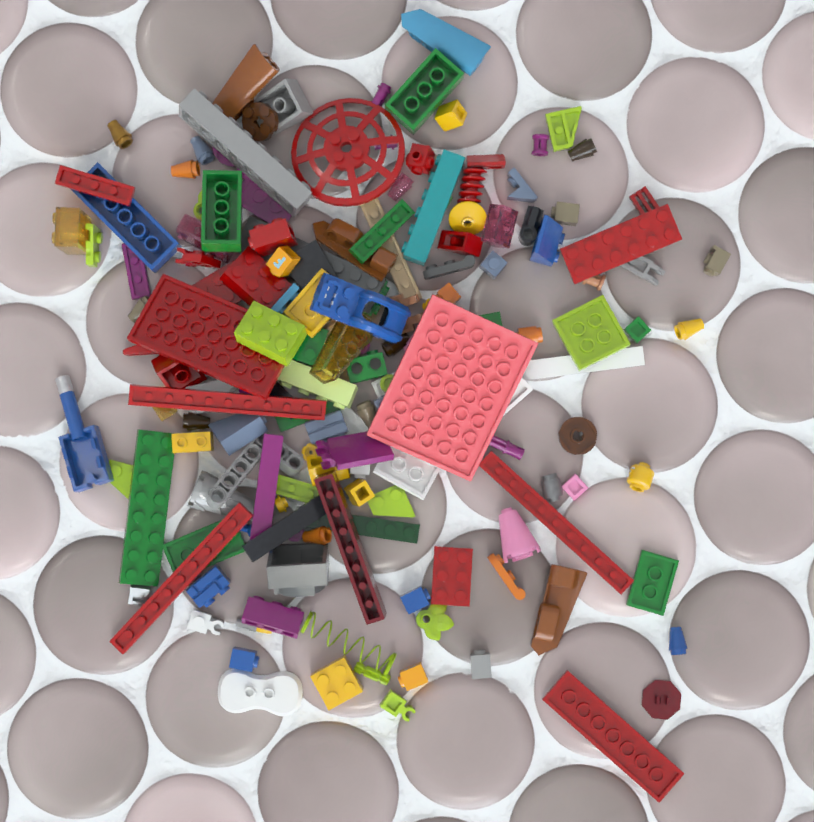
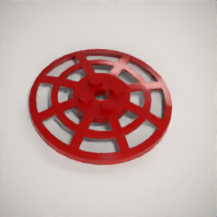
M358 98L338 99L318 107L313 111V114L305 118L301 123L292 142V165L296 177L300 182L304 181L310 186L311 195L314 198L334 206H358L378 198L396 181L404 164L405 141L397 121L380 105ZM343 104H363L371 106L373 109L365 115L355 111H344ZM336 106V113L326 117L318 125L309 122L320 112L329 107ZM380 112L392 123L397 136L385 137L381 126L374 120ZM345 117H357L363 120L357 127L346 126ZM338 119V128L331 132L323 129V126ZM371 124L376 129L379 137L368 139L363 131ZM305 128L312 132L307 145V153L297 157L298 139ZM316 136L323 137L325 139L324 147L313 151ZM387 144H398V158L394 169L390 172L382 166L386 157ZM381 145L377 162L369 157L370 146ZM343 146H352L349 152L342 151ZM326 157L329 165L324 173L319 169L314 159ZM309 161L313 171L320 177L315 188L305 180L298 164ZM364 163L371 167V170L366 174L356 178L355 170ZM335 169L347 171L348 180L335 179L331 175ZM377 172L386 178L375 190L361 196L359 195L358 184L369 180ZM326 183L336 186H350L352 198H336L321 192Z

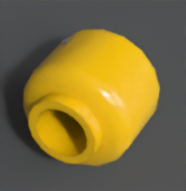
M644 462L632 465L627 477L629 487L637 492H644V490L650 489L654 478V471L650 469L649 464Z

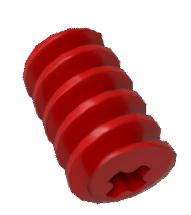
M473 167L463 170V174L466 176H463L461 179L464 183L460 184V189L463 191L459 192L458 195L461 198L457 199V203L464 201L481 203L477 196H482L483 193L478 191V189L484 188L480 181L486 180V178L481 176V174L487 173L486 170Z

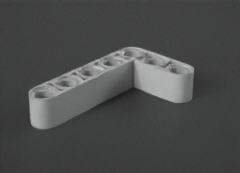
M264 434L247 445L212 487L206 501L210 508H221L260 461L262 443L259 440L263 439ZM283 443L279 469L289 476H296L303 467L304 460L301 455ZM247 453H253L256 458L249 457ZM290 462L295 463L297 468L292 467ZM236 467H242L244 472L237 471ZM224 481H230L233 486H227ZM212 495H218L221 500H214Z

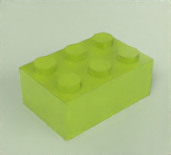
M256 301L252 302L234 331L238 343L286 367L289 366L307 336L305 325Z

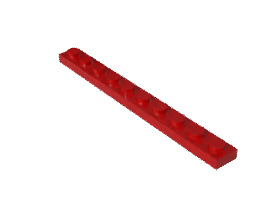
M130 384L128 405L312 420H325L327 403L326 400L269 396L267 400H264L255 395L245 393Z
M490 451L480 462L479 466L619 594L622 595L634 580L497 455Z
M239 502L109 642L122 655L125 654L254 515Z

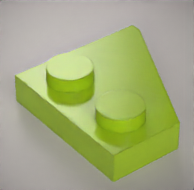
M110 459L109 464L114 481L110 483L129 500L133 465Z
M396 485L375 493V497L367 501L373 515L415 517L405 490Z

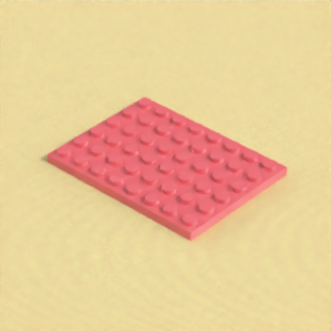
M432 294L366 435L471 481L538 343Z

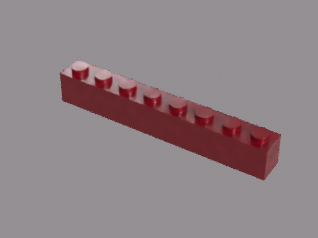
M335 470L317 475L314 482L366 625L384 620L387 612Z

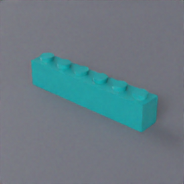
M445 149L442 155L438 154L435 165H437L436 171H432L428 182L431 183L430 187L424 190L421 200H424L422 207L418 206L414 216L417 218L415 225L411 224L408 235H411L410 239L403 244L401 250L404 253L403 259L425 266L449 199L452 196L463 167L465 157Z

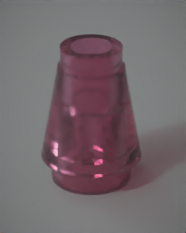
M402 172L393 183L387 195L394 201H397L412 188L411 185L414 181Z

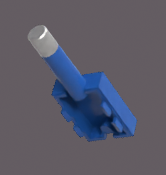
M63 375L57 377L55 381L70 432L58 438L73 491L80 493L93 488L92 484L94 483L96 485H103L114 481L99 426L91 425L84 427L70 376Z

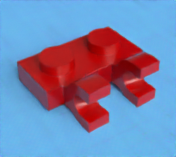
M177 247V252L183 253V257L176 259L175 263L186 264L185 266L221 267V261L214 259V255L196 250L192 252Z

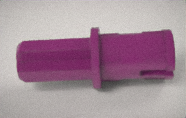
M493 435L489 444L502 451V454L506 453L518 460L522 458L525 450L510 443V440L505 441Z

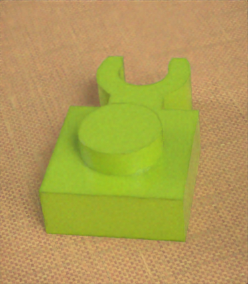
M391 689L379 704L382 709L395 717L400 713L407 722L410 719L405 715L406 712L411 711L414 714L416 712L413 706H405L407 700Z

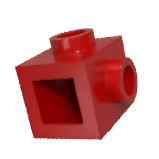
M412 143L410 152L406 155V165L411 170V173L415 175H429L431 168L434 166L435 153L428 145Z

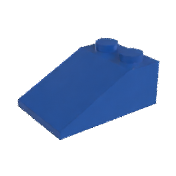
M544 215L539 225L529 261L552 267L553 263L558 261L560 252L557 249L559 244H563L565 233H562L563 227L548 215Z

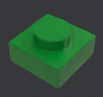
M638 316L624 331L637 344L651 329Z

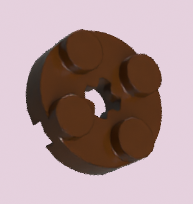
M256 102L249 107H245L242 116L243 130L248 131L254 141H267L272 138L279 125L277 112L269 104ZM259 117L263 120V123L260 124V127L257 124V120Z
M572 417L561 425L558 432L559 443L568 453L573 455L586 454L596 444V427L586 418ZM574 431L582 432L581 441L573 439Z

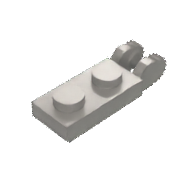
M645 256L620 265L656 286L659 284V281L647 274L648 271L651 269L658 275L663 276L665 274L662 268L655 265L653 261Z

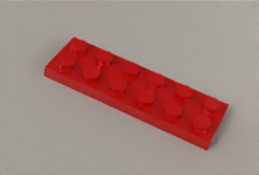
M665 204L560 248V251L575 285L682 240L669 205Z

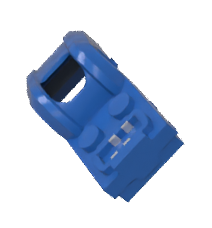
M323 273L310 306V310L348 326L365 330L373 336L390 343H397L402 340L403 329L408 317L411 316L407 306L382 294L365 290L327 273ZM372 301L385 306L379 324L364 319L363 312L368 302Z

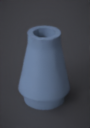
M195 136L190 140L199 163L207 165L215 159L213 150L200 136Z

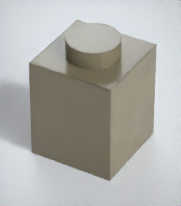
M557 202L555 207L552 206L550 217L554 218L553 220L558 224L576 226L580 204Z

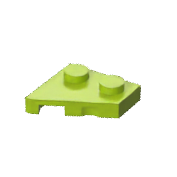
M581 106L545 114L553 152L573 147L582 110Z
M86 223L85 230H89L88 240H86V265L97 267L101 261L99 244L103 242V233L94 224Z

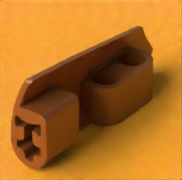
M253 44L212 104H217L221 107L225 116L232 117L237 121L243 115L244 108L254 103V97L280 71L279 67L267 53L261 52L257 45Z
M338 218L333 219L331 223L323 220L312 224L316 240L379 281H383L397 260V254L380 246L361 264L348 251L364 236L361 230Z
M551 564L543 603L539 606L531 641V647L538 656L558 647L586 579L587 572Z

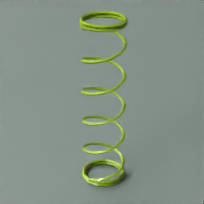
M310 611L300 633L303 634L305 632L314 614V620L311 629V638H315L323 630V628L330 622L331 624L327 639L328 647L333 645V643L341 636V634L345 630H347L343 649L344 655L348 654L352 650V648L363 638V644L360 654V663H363L370 656V654L379 646L376 671L381 670V668L388 662L383 672V675L386 676L394 663L397 653L394 652L378 669V663L381 654V646L377 645L364 658V660L361 661L365 643L364 636L360 637L353 644V646L345 653L349 633L348 629H344L336 637V639L329 645V638L332 629V621L329 620L318 631V633L312 637L316 613L314 611Z

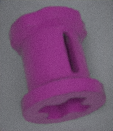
M532 135L534 149L531 155L548 156L547 140H549V135Z

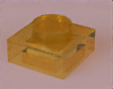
M152 407L162 422L178 412V409Z

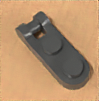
M467 255L462 261L455 262L454 259L444 262L443 266L437 267L436 264L425 267L426 270L423 271L424 279H433L471 269L475 264V257Z

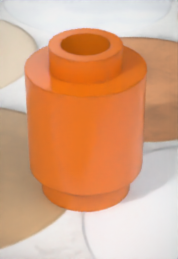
M530 326L517 329L516 333L537 343L543 342L541 327Z

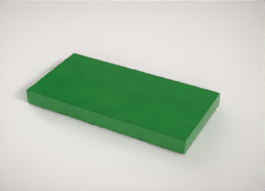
M222 520L163 544V550L172 572L185 561ZM240 531L207 567L245 552L242 547L245 542Z

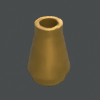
M117 120L108 123L107 127L111 132L115 145L120 149L129 147L133 142L132 135Z

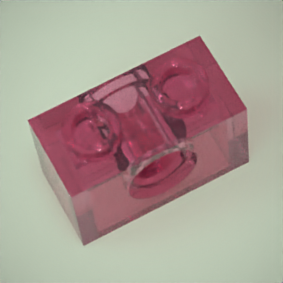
M490 204L481 241L493 247L509 249L518 211L505 205Z

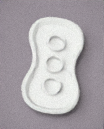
M229 669L222 674L218 684L219 703L226 711L231 713L262 709L278 716H288L295 713L302 702V683L298 676L288 671L258 675L248 671Z

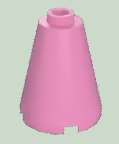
M512 507L503 509L501 511L502 514L498 517L504 563H508V559L516 562L533 556L532 551L535 550L539 553L541 551L540 546L518 511L512 510Z

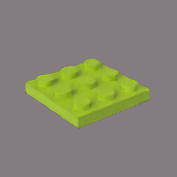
M604 295L552 320L578 371L630 346L628 338Z

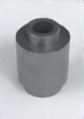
M557 474L542 476L541 486L544 498L549 499V502L561 500L560 496L564 494L560 478H557Z

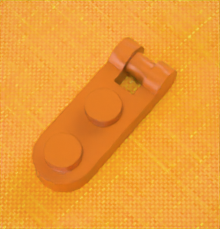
M494 553L487 557L513 596L517 600L524 599L526 596L525 591L515 585L513 581L516 578L510 570L506 572L502 566L505 563L499 554L495 556Z

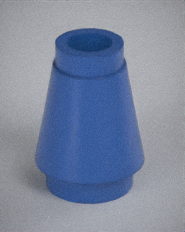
M670 628L668 651H671V655L686 654V649L688 648L682 628Z

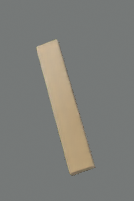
M378 198L360 205L370 229L385 215ZM393 234L381 246L398 255L395 264L390 270L399 294L403 293L404 298L418 294L419 298L422 299Z

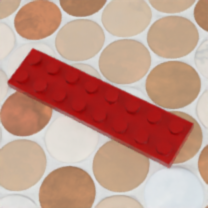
M568 670L565 671L542 698L546 704L657 802L660 803L684 775V772Z

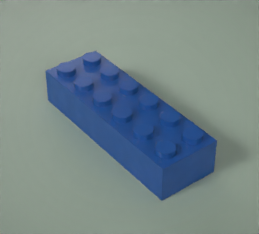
M98 162L87 172L116 181ZM72 190L154 273L177 252V247H182L134 198L131 205L126 206Z

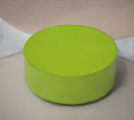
M387 374L382 377L380 387L383 392L386 393L394 375Z

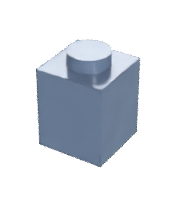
M492 250L479 268L494 280L508 262Z

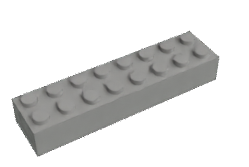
M194 88L179 104V117L291 216L295 217L310 200L312 194L310 186L304 181L300 182L291 169H285L281 165L282 162L276 156H271L266 152L267 149L263 144H257L248 131H242L232 117H227L223 114L221 107L217 104L213 105L208 101L209 98L204 92H198Z

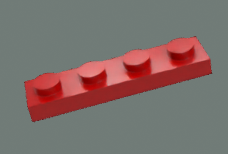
M62 165L59 167L55 184L126 206L131 205L136 189L127 184Z

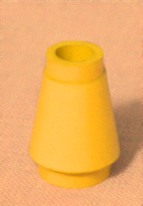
M701 318L678 322L674 326L675 334L679 340H686L704 329V323Z

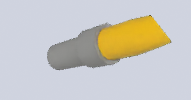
M240 619L236 621L235 626L249 629V631L272 634L271 631L243 624Z

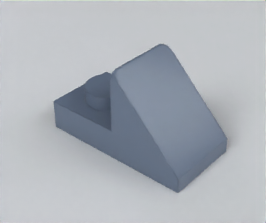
M515 167L511 169L507 174V181L513 188L516 187L517 190L510 194L507 200L534 203L538 198Z

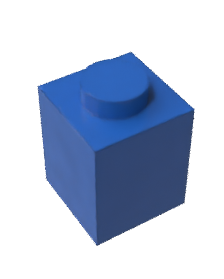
M421 586L400 596L408 614L429 605L428 600L431 599L427 589H422Z
M235 646L232 649L229 668L252 672L254 667H258L260 656H256V650Z

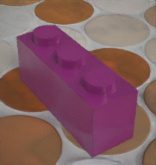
M259 596L248 597L242 615L243 624L295 639L298 638L304 618V612H301L300 608L293 606L290 608L284 607L282 603L277 601L270 603L264 601L265 599Z

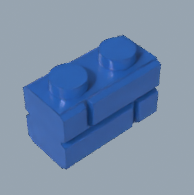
M215 565L185 591L199 608L202 606L207 608L215 601L213 597L218 593L222 596L230 589L228 585L231 583V580L218 565Z

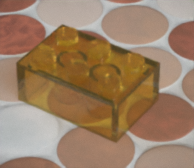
M56 207V212L52 216L53 224H55V232H52L51 237L52 244L67 255H86V240H88L89 230H85L86 223L91 224L92 218L80 208Z

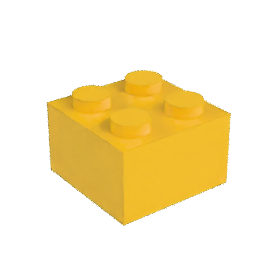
M345 655L310 675L328 710L362 693L364 689Z

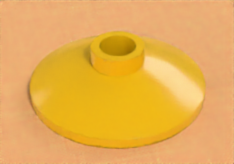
M472 201L456 204L449 213V224L454 231L469 232L476 235L484 229L487 223V215L484 208Z

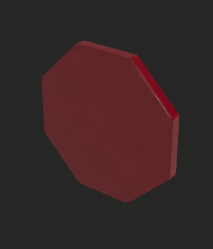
M655 679L643 689L641 705L652 718L668 720L680 710L681 693L671 681Z

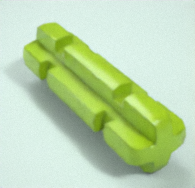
M360 662L355 664L353 670L358 674L362 673L363 676L374 681H380L384 685H388L391 678L390 675L387 674L385 676L381 671H376V669L370 666L366 667Z

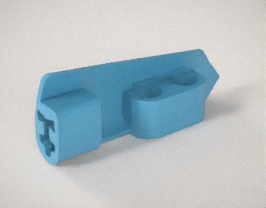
M422 9L401 14L402 27L409 32V35L415 41L431 52L436 48L469 76L475 72L483 61L485 54L491 48L490 45Z

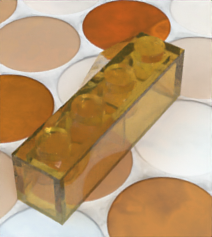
M363 315L364 319H366V320L372 322V321H371L370 319H368L365 315ZM336 321L309 373L323 384L336 381L348 368L351 361L358 357L361 353L360 351L372 341L374 336L365 330Z

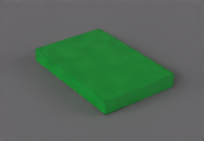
M641 550L626 605L664 616L679 560Z

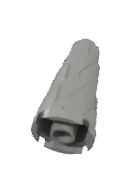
M201 471L187 506L204 512L206 510L227 515L241 502L253 514L255 501L237 490L234 491L221 508H210L206 502L212 487L217 483L218 478L206 471ZM212 495L214 500H221L218 495Z

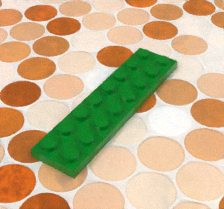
M137 429L119 575L120 584L158 587L174 461L171 435L174 433Z

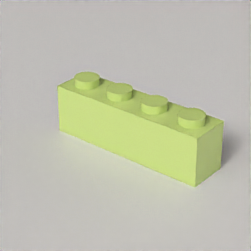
M293 360L288 367L284 366L277 379L281 382L280 385L285 388L291 389V387H295L303 395L309 396V393L316 396L315 399L331 401L334 403V407L342 410L345 407L350 409L358 390L357 385Z

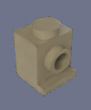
M713 245L709 249L712 254L708 253L703 261L705 263L703 272L711 277L714 275L718 276L722 272L731 255L729 252Z

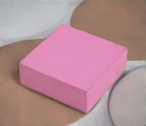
M576 474L562 485V489L573 501L588 489Z

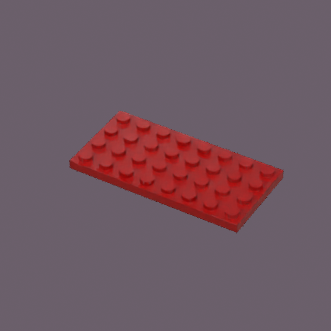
M162 274L127 336L129 342L264 400H267L284 368V365L236 341L234 331L248 309L166 274Z

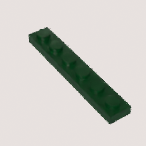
M326 514L307 526V528L314 529L325 526L332 531ZM352 515L357 532L361 536L415 544L418 542L420 524Z

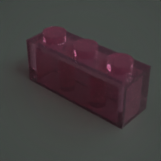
M185 214L176 228L177 238L202 250L201 221ZM206 252L227 264L234 252Z

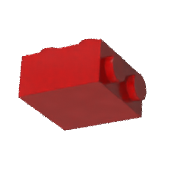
M276 218L270 224H258L252 230H249L250 237H248V242L251 249L253 248L256 253L264 257L273 254L280 246H289L290 248L297 246L298 243L293 227L286 218Z

